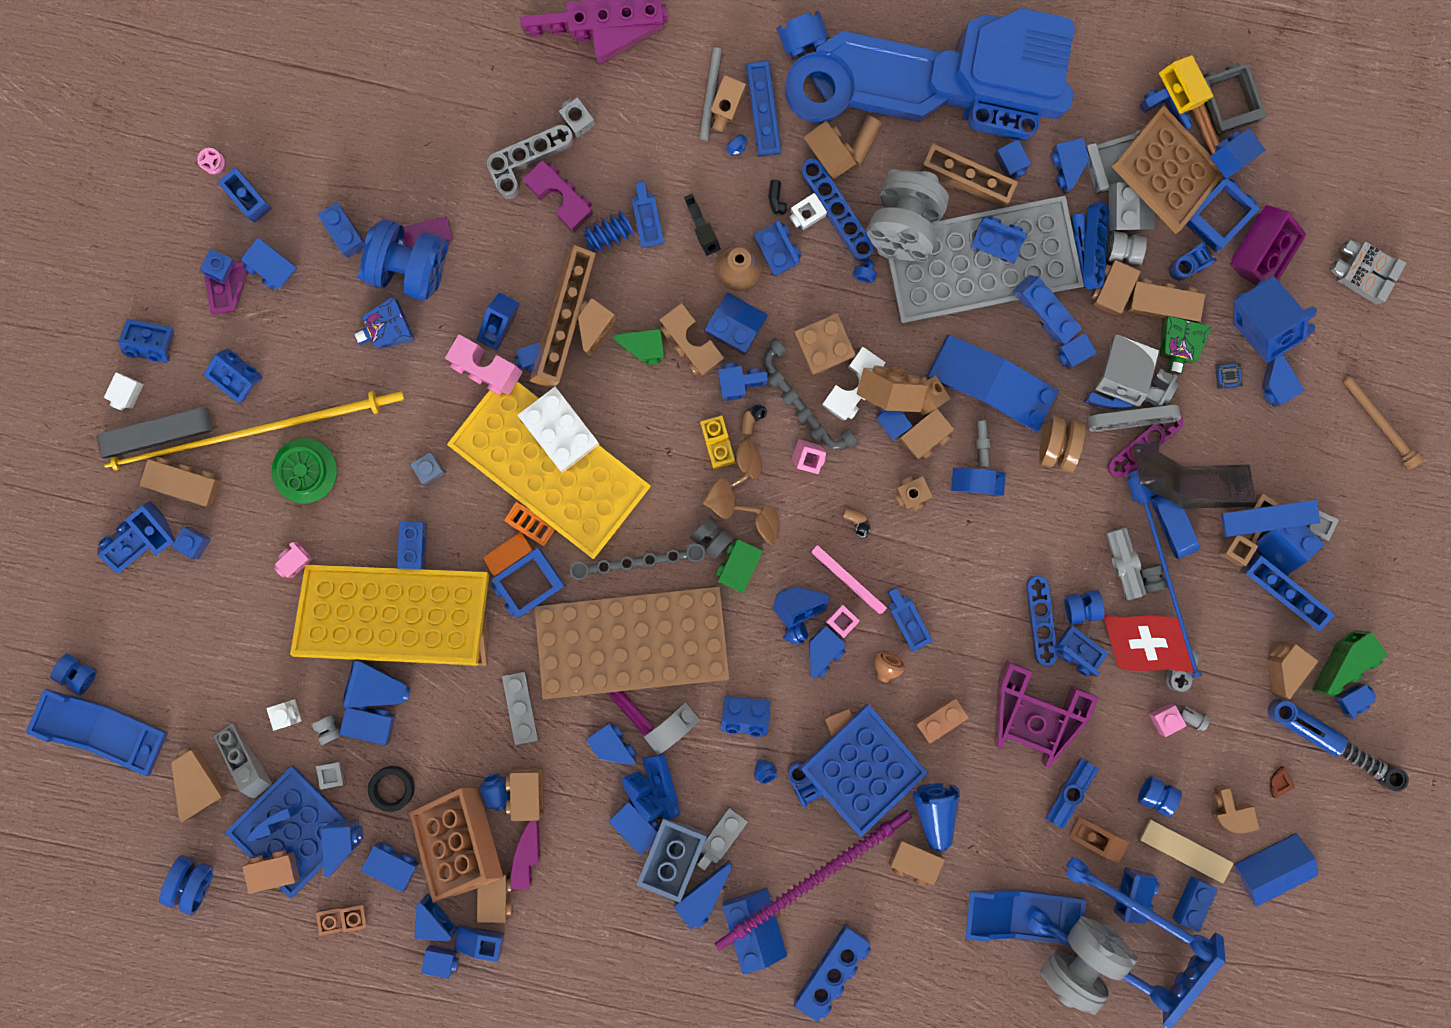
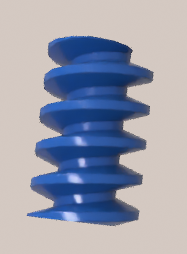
M621 210L618 211L619 219L614 215H610V223H608L603 218L601 220L602 227L597 223H593L594 231L585 227V235L583 236L590 251L595 253V248H597L599 251L604 252L603 244L612 248V240L619 245L621 244L620 236L629 240L628 232L635 236L626 215Z

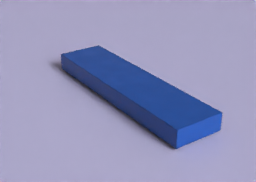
M769 61L747 63L746 71L758 157L781 154Z
M1317 500L1221 514L1224 537L1320 523Z

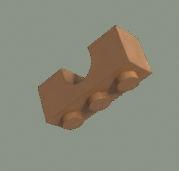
M682 303L660 319L662 326L659 329L667 339L672 337L676 343L673 347L681 357L685 355L690 363L687 365L695 376L700 374L703 378L724 361V357L711 340L702 346H693L687 341V332L696 325V321Z
M1254 494L1245 510L1280 504L1264 494ZM1261 532L1229 536L1218 554L1237 566H1246L1258 547L1256 541Z

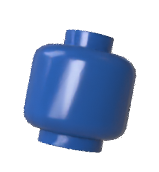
M499 774L487 776L482 780L483 783L479 787L485 807L495 809V811L505 809L507 800H510V791H506V777Z

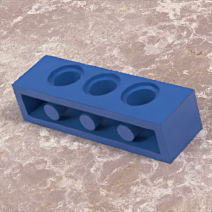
M1255 552L1248 564L1241 568L1245 574L1320 632L1335 615L1259 553Z
M845 923L794 999V1007L819 1022L821 1017L826 1018L832 1008L830 1004L833 999H838L845 988L843 984L847 978L851 979L858 969L856 965L859 960H864L871 950L869 939ZM849 949L853 951L852 957L843 959L840 956L843 950ZM831 969L840 971V975L835 979L827 976ZM818 989H825L827 991L826 996L823 998H817L814 993Z

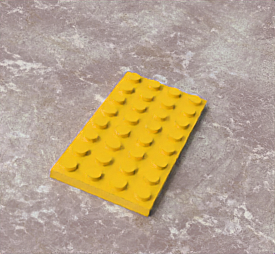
M518 381L509 396L503 392L498 395L489 390L447 445L588 556L595 559L651 486L601 446H597L565 472H561L518 417V414L539 398Z
M305 565L290 654L293 657L478 665L489 574L488 572Z

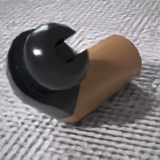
M755 405L744 412L741 434L752 435L753 424L767 416V409L764 406Z
M846 507L842 518L854 523L856 535L859 538H866L871 531L867 516Z

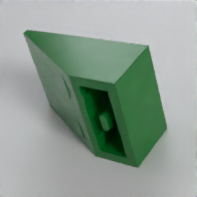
M1354 630L1335 644L1312 690L1316 693L1335 696L1344 690L1343 686L1347 683H1353L1364 676L1363 672L1369 668L1374 669L1383 663L1382 659L1388 655L1372 632Z

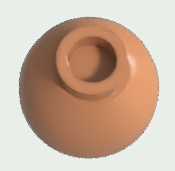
M886 651L876 654L874 664L877 671L876 677L880 681L888 683L890 679L899 677L905 671L906 665L897 655Z

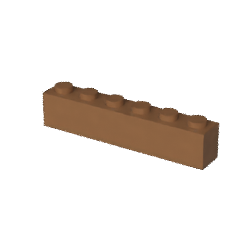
M573 245L566 252L530 377V381L552 389L560 382L580 311L579 308L582 304L596 254L592 251Z

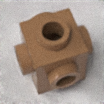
M936 375L928 380L926 376L920 379L922 383L928 385L920 412L924 416L951 398Z
M910 476L900 481V487L895 488L897 493L894 494V497L899 507L903 506L905 510L911 508L912 512L924 507V501L933 498L923 476L915 480ZM910 490L914 491V498H911L909 496Z

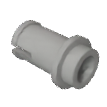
M1186 705L1180 711L1183 720L1196 727L1197 731L1201 730L1204 732L1207 729L1210 719L1207 718L1206 714L1201 715Z

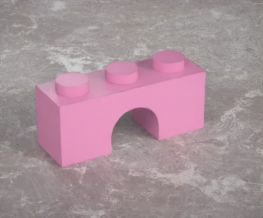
M459 334L445 357L446 360L452 363L450 368L460 374L466 371L470 374L468 378L474 382L481 384L483 381L489 384L487 388L498 395L503 392L509 396L523 371L497 355L490 365L481 367L480 361L485 350Z

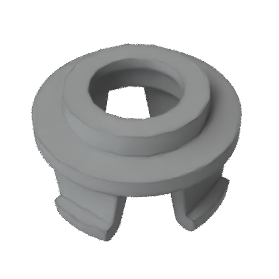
M1160 369L1152 381L1159 388L1151 386L1147 397L1144 399L1145 402L1148 401L1156 407L1167 406L1179 385L1176 382L1178 376L1164 372V369Z

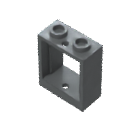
M1235 63L1226 67L1224 72L1218 73L1215 70L1204 75V79L1211 92L1212 85L1238 77L1250 110L1248 113L1222 121L1215 98L1212 97L1206 101L1205 105L1217 136L1260 122L1266 117L1248 63L1241 66L1239 63Z

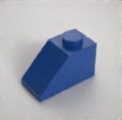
M499 292L487 307L477 341L497 351L514 321L520 303Z
M1283 354L1267 364L1262 388L1264 390V398L1273 407L1282 405L1305 391Z
M151 501L142 505L125 519L155 556L175 541L166 518Z
M795 586L788 590L783 589L776 595L773 610L789 629L825 612L830 597L828 594Z

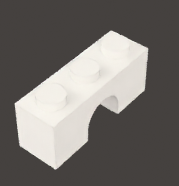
M862 347L848 369L857 375L859 386L863 368H874V365L884 366L886 362ZM836 385L822 404V407L842 421H845L847 418L852 420L859 410L856 406L860 399L864 401L866 399L857 395L858 386L852 391H845Z

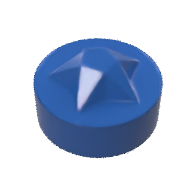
M743 134L738 135L727 145L726 151L730 156L743 153L748 139Z

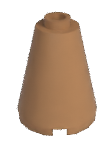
M733 245L726 248L719 255L716 263V273L720 282L727 288L734 291H745L752 288L758 282L762 273V262L757 252L746 245Z

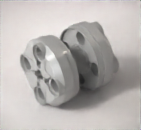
M891 169L884 179L880 194V201L885 208L879 209L873 214L867 228V236L878 249V253L885 258L925 262L928 260L936 241V229L931 223L937 222L942 218L949 202V195L939 182L938 177L931 172Z
M1081 916L1068 935L1069 944L1078 954L1077 957L1066 952L1056 951L1040 969V974L1063 1004L1070 1008L1074 1007L1080 1011L1096 1015L1109 997L1108 987L1099 977L1100 974L1111 979L1122 980L1137 963L1138 958L1120 937L1119 933L1112 927Z

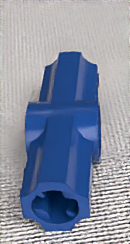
M1080 758L1067 781L1061 785L1059 795L1045 819L1064 829L1077 805L1083 801L1084 793L1099 768ZM1070 788H1076L1077 794L1073 799L1067 798V791Z

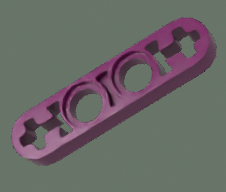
M1181 416L1180 420L1174 422L1176 427L1170 426L1165 430L1160 428L1158 424L1149 426L1108 462L1107 469L1109 474L1113 477H1123L1131 472L1182 428L1184 423L1183 417ZM1162 423V424H1160V426L1163 427V426H1165L1167 423ZM1152 430L1160 434V440L1156 444L1151 443L1148 439V434ZM1134 445L1140 446L1143 452L1142 456L1138 459L1132 457L1130 453ZM1127 458L1133 463L1132 465L1129 462L1125 463L1122 466L1123 472L1114 471L1116 467L1115 461L1120 463Z

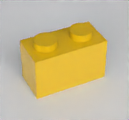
M1192 55L1173 62L1159 72L1180 114L1195 109L1214 97Z

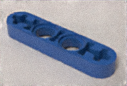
M1103 201L1092 203L1088 208L1083 281L1088 289L1101 288L1105 280L1109 209Z
M1033 576L1026 583L1034 654L1039 664L1051 666L1056 662L1058 653L1054 649L1056 638L1049 584L1044 577ZM1037 579L1039 583H1043V588L1039 589L1040 596L1045 595V599H1032V596L1037 597V591L1031 588ZM1037 603H1044L1047 608L1046 613L1042 616H1038L1034 612V607ZM1040 626H1046L1050 631L1046 639H1040L1037 635V630ZM1051 641V646L1046 645L1047 652L1052 653V657H1049L1048 662H1046L1045 659L1040 657V654H1044V646H1038V642L1047 643Z

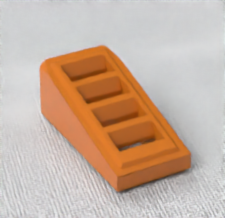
M519 502L514 504L504 520L544 547L555 531L553 527ZM520 510L524 511L517 523L513 521ZM530 515L532 518L525 528L521 525L527 516ZM538 520L540 522L533 533L530 532L535 521ZM546 525L548 527L547 530L545 531L543 536L539 538V532L541 531L543 526Z

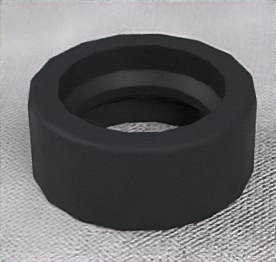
M399 766L382 768L372 776L368 785L370 801L376 808L386 812L401 810L411 801L415 790L412 776L407 770ZM395 775L404 782L405 793L399 801L393 803L386 802L379 796L378 784L385 776Z

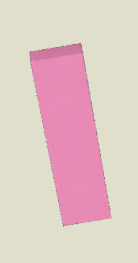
M818 545L811 550V553L878 614H882L887 609Z

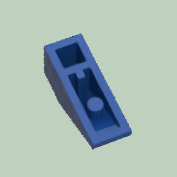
M730 860L682 897L680 903L677 901L674 903V909L690 929H693L695 926L700 928L709 920L707 917L710 915L732 869Z

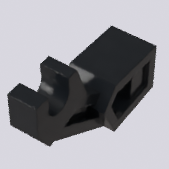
M693 194L685 196L686 205L697 228L694 231L705 255L708 256L721 250L718 239L710 223H705Z

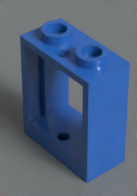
M1223 178L1186 223L1215 253L1220 251L1260 209L1256 205V200L1248 194L1245 195L1239 189V184L1231 178ZM1222 189L1247 211L1224 237L1199 215Z
M541 548L535 549L491 579L494 583L491 586L498 597L503 596L507 602L505 608L512 617L516 615L517 618L522 617L566 586ZM534 559L553 587L520 609L502 583V580Z

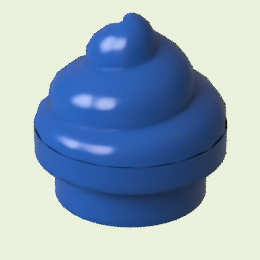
M802 622L789 629L787 628L783 639L797 645L804 643V640L808 639L806 626Z
M758 759L754 777L760 784H767L777 777V769L773 763Z

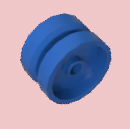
M184 855L179 856L165 879L159 903L171 909L179 904L180 912L190 916L194 915L209 889L214 872L213 866L202 862L195 866L192 858Z

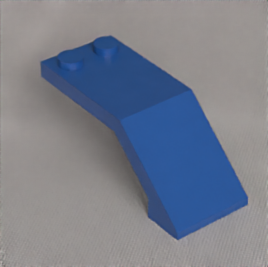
M947 335L927 374L929 378L936 375L943 386L950 387L982 401L1035 432H1039L1059 390L1010 361L951 335Z
M49 689L43 690L26 730L27 734L45 742L52 741L88 750L144 776H150L168 734L164 730L107 705Z
M1016 889L970 891L965 939L989 942L992 939L1018 938L1064 944L1053 936L1038 935L1027 927L1031 921L1028 916L1033 909H1038L1050 918L1051 923L1056 928L1069 935L1075 923L1081 916L1085 915L1086 899Z

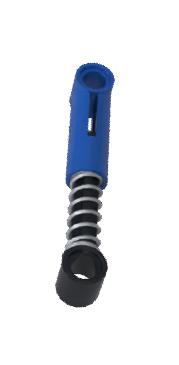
M1276 699L1269 704L1268 715L1273 721L1280 723L1334 757L1342 755L1345 757V761L1350 760L1352 765L1356 764L1359 766V769L1363 768L1366 770V773L1370 772L1373 774V777L1382 787L1397 792L1404 790L1408 786L1409 777L1404 770L1393 767L1388 763H1382L1380 759L1375 760L1373 755H1367L1366 751H1361L1359 747H1354L1352 742L1347 743L1348 738L1298 708L1292 702ZM1285 706L1287 713L1281 718L1279 716V709ZM1296 718L1302 721L1303 723L1307 724L1308 726L1312 727V729L1309 730L1305 726L1296 722ZM1395 773L1396 781L1391 784L1389 778Z

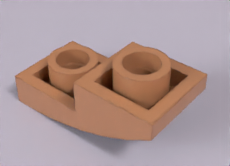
M363 904L315 912L319 936L367 928Z

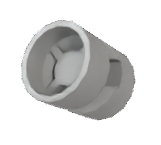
M1112 231L1107 247V261L1117 260L1122 262L1125 259L1127 264L1140 266L1146 252L1147 237L1132 234L1128 238V235L1124 232Z

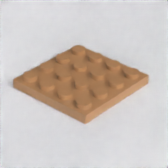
M1164 105L1155 112L1111 166L1175 234L1183 229L1224 176L1210 158L1211 155Z

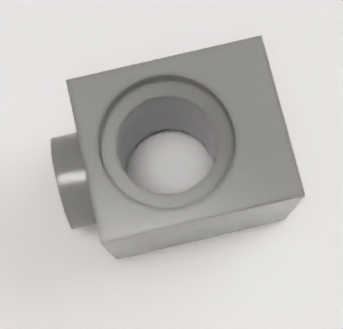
M578 97L574 100L569 99L561 105V110H559L560 116L576 138H579L596 125L593 117ZM573 112L582 113V117L579 120L573 121L570 119V115Z

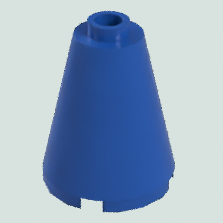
M942 783L927 784L918 787L917 793L915 791L912 792L928 845L937 852L946 851L953 842L960 792L958 787L949 784L950 788H943Z

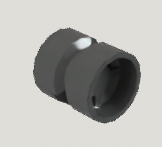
M709 516L690 538L695 543L705 546V552L715 559L734 537L727 530H720V524Z

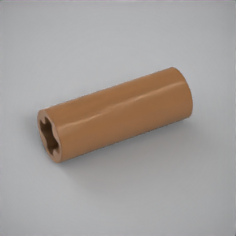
M872 116L866 117L851 145L855 152L852 158L856 165L862 164L882 125V122Z

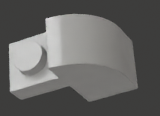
M685 702L646 734L644 738L659 755L686 735L700 719Z

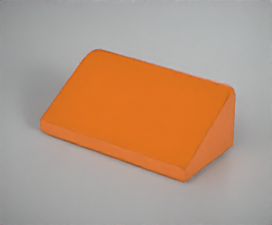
M519 532L484 556L483 560L492 575L496 577L534 550L523 533Z

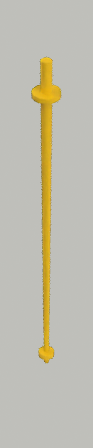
M369 391V399L122 460L114 456L111 457V462L104 464V467H112L116 471L120 470L121 464L371 408L374 414H378L380 412L379 406L405 400L404 393L400 391L377 397L374 391Z

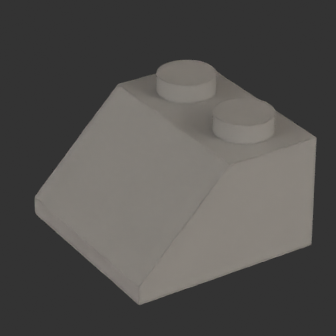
M1127 182L1109 184V231L1155 230V212Z

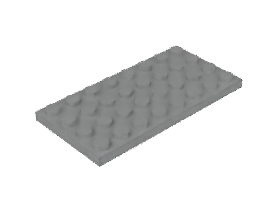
M1066 196L931 223L936 229V241L927 261L920 262L916 260L908 261L887 258L901 324L1019 301V298L1012 290L1028 275L1040 277L1052 293L1084 287ZM988 216L998 218L1001 220V224L1010 226V224L1017 225L1023 228L1022 232L1027 233L1015 263L971 248L979 223L983 217L988 218Z

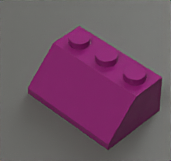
M1265 205L1262 212L1257 216L1251 230L1246 234L1240 248L1234 254L1230 265L1240 276L1255 285L1273 276L1279 280L1307 234L1289 211Z

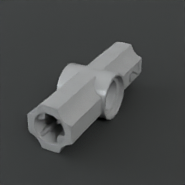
M1124 527L1106 533L1113 555L1111 558L1115 574L1120 578L1126 600L1147 595L1140 573L1141 563L1136 551H1133L1127 528Z

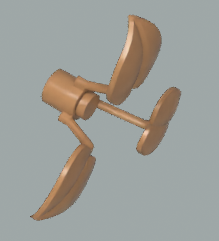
M744 438V441L740 443L737 450V462L744 475L730 484L725 479H718L708 491L703 504L724 519L730 518L734 509L756 512L758 514L756 526L759 533L769 544L775 545L779 533V519L771 506L765 505L761 510L755 507L734 505L735 495L731 488L746 480L749 476L752 479H757L762 466L757 448L749 439Z

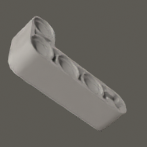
M566 125L555 126L489 156L487 166L502 197L513 199L519 194L520 188L514 173L572 147L574 138L570 128ZM564 134L566 141L562 142L559 135ZM550 138L553 139V142L555 144L554 147H552V144L549 140ZM540 142L547 144L546 150L542 152L535 150L536 145ZM522 151L526 153V157L522 161L514 159L517 152ZM503 161L505 163L504 167L501 170H494L493 165L495 162ZM504 183H514L513 189L508 192L503 191Z

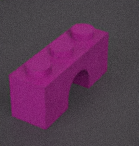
M542 160L522 180L540 200L552 192L559 193L564 197L562 206L555 213L574 233L593 214L590 208L592 204L584 195L579 197L574 192L576 188L568 179L563 181L558 176L560 172L551 162L547 165Z

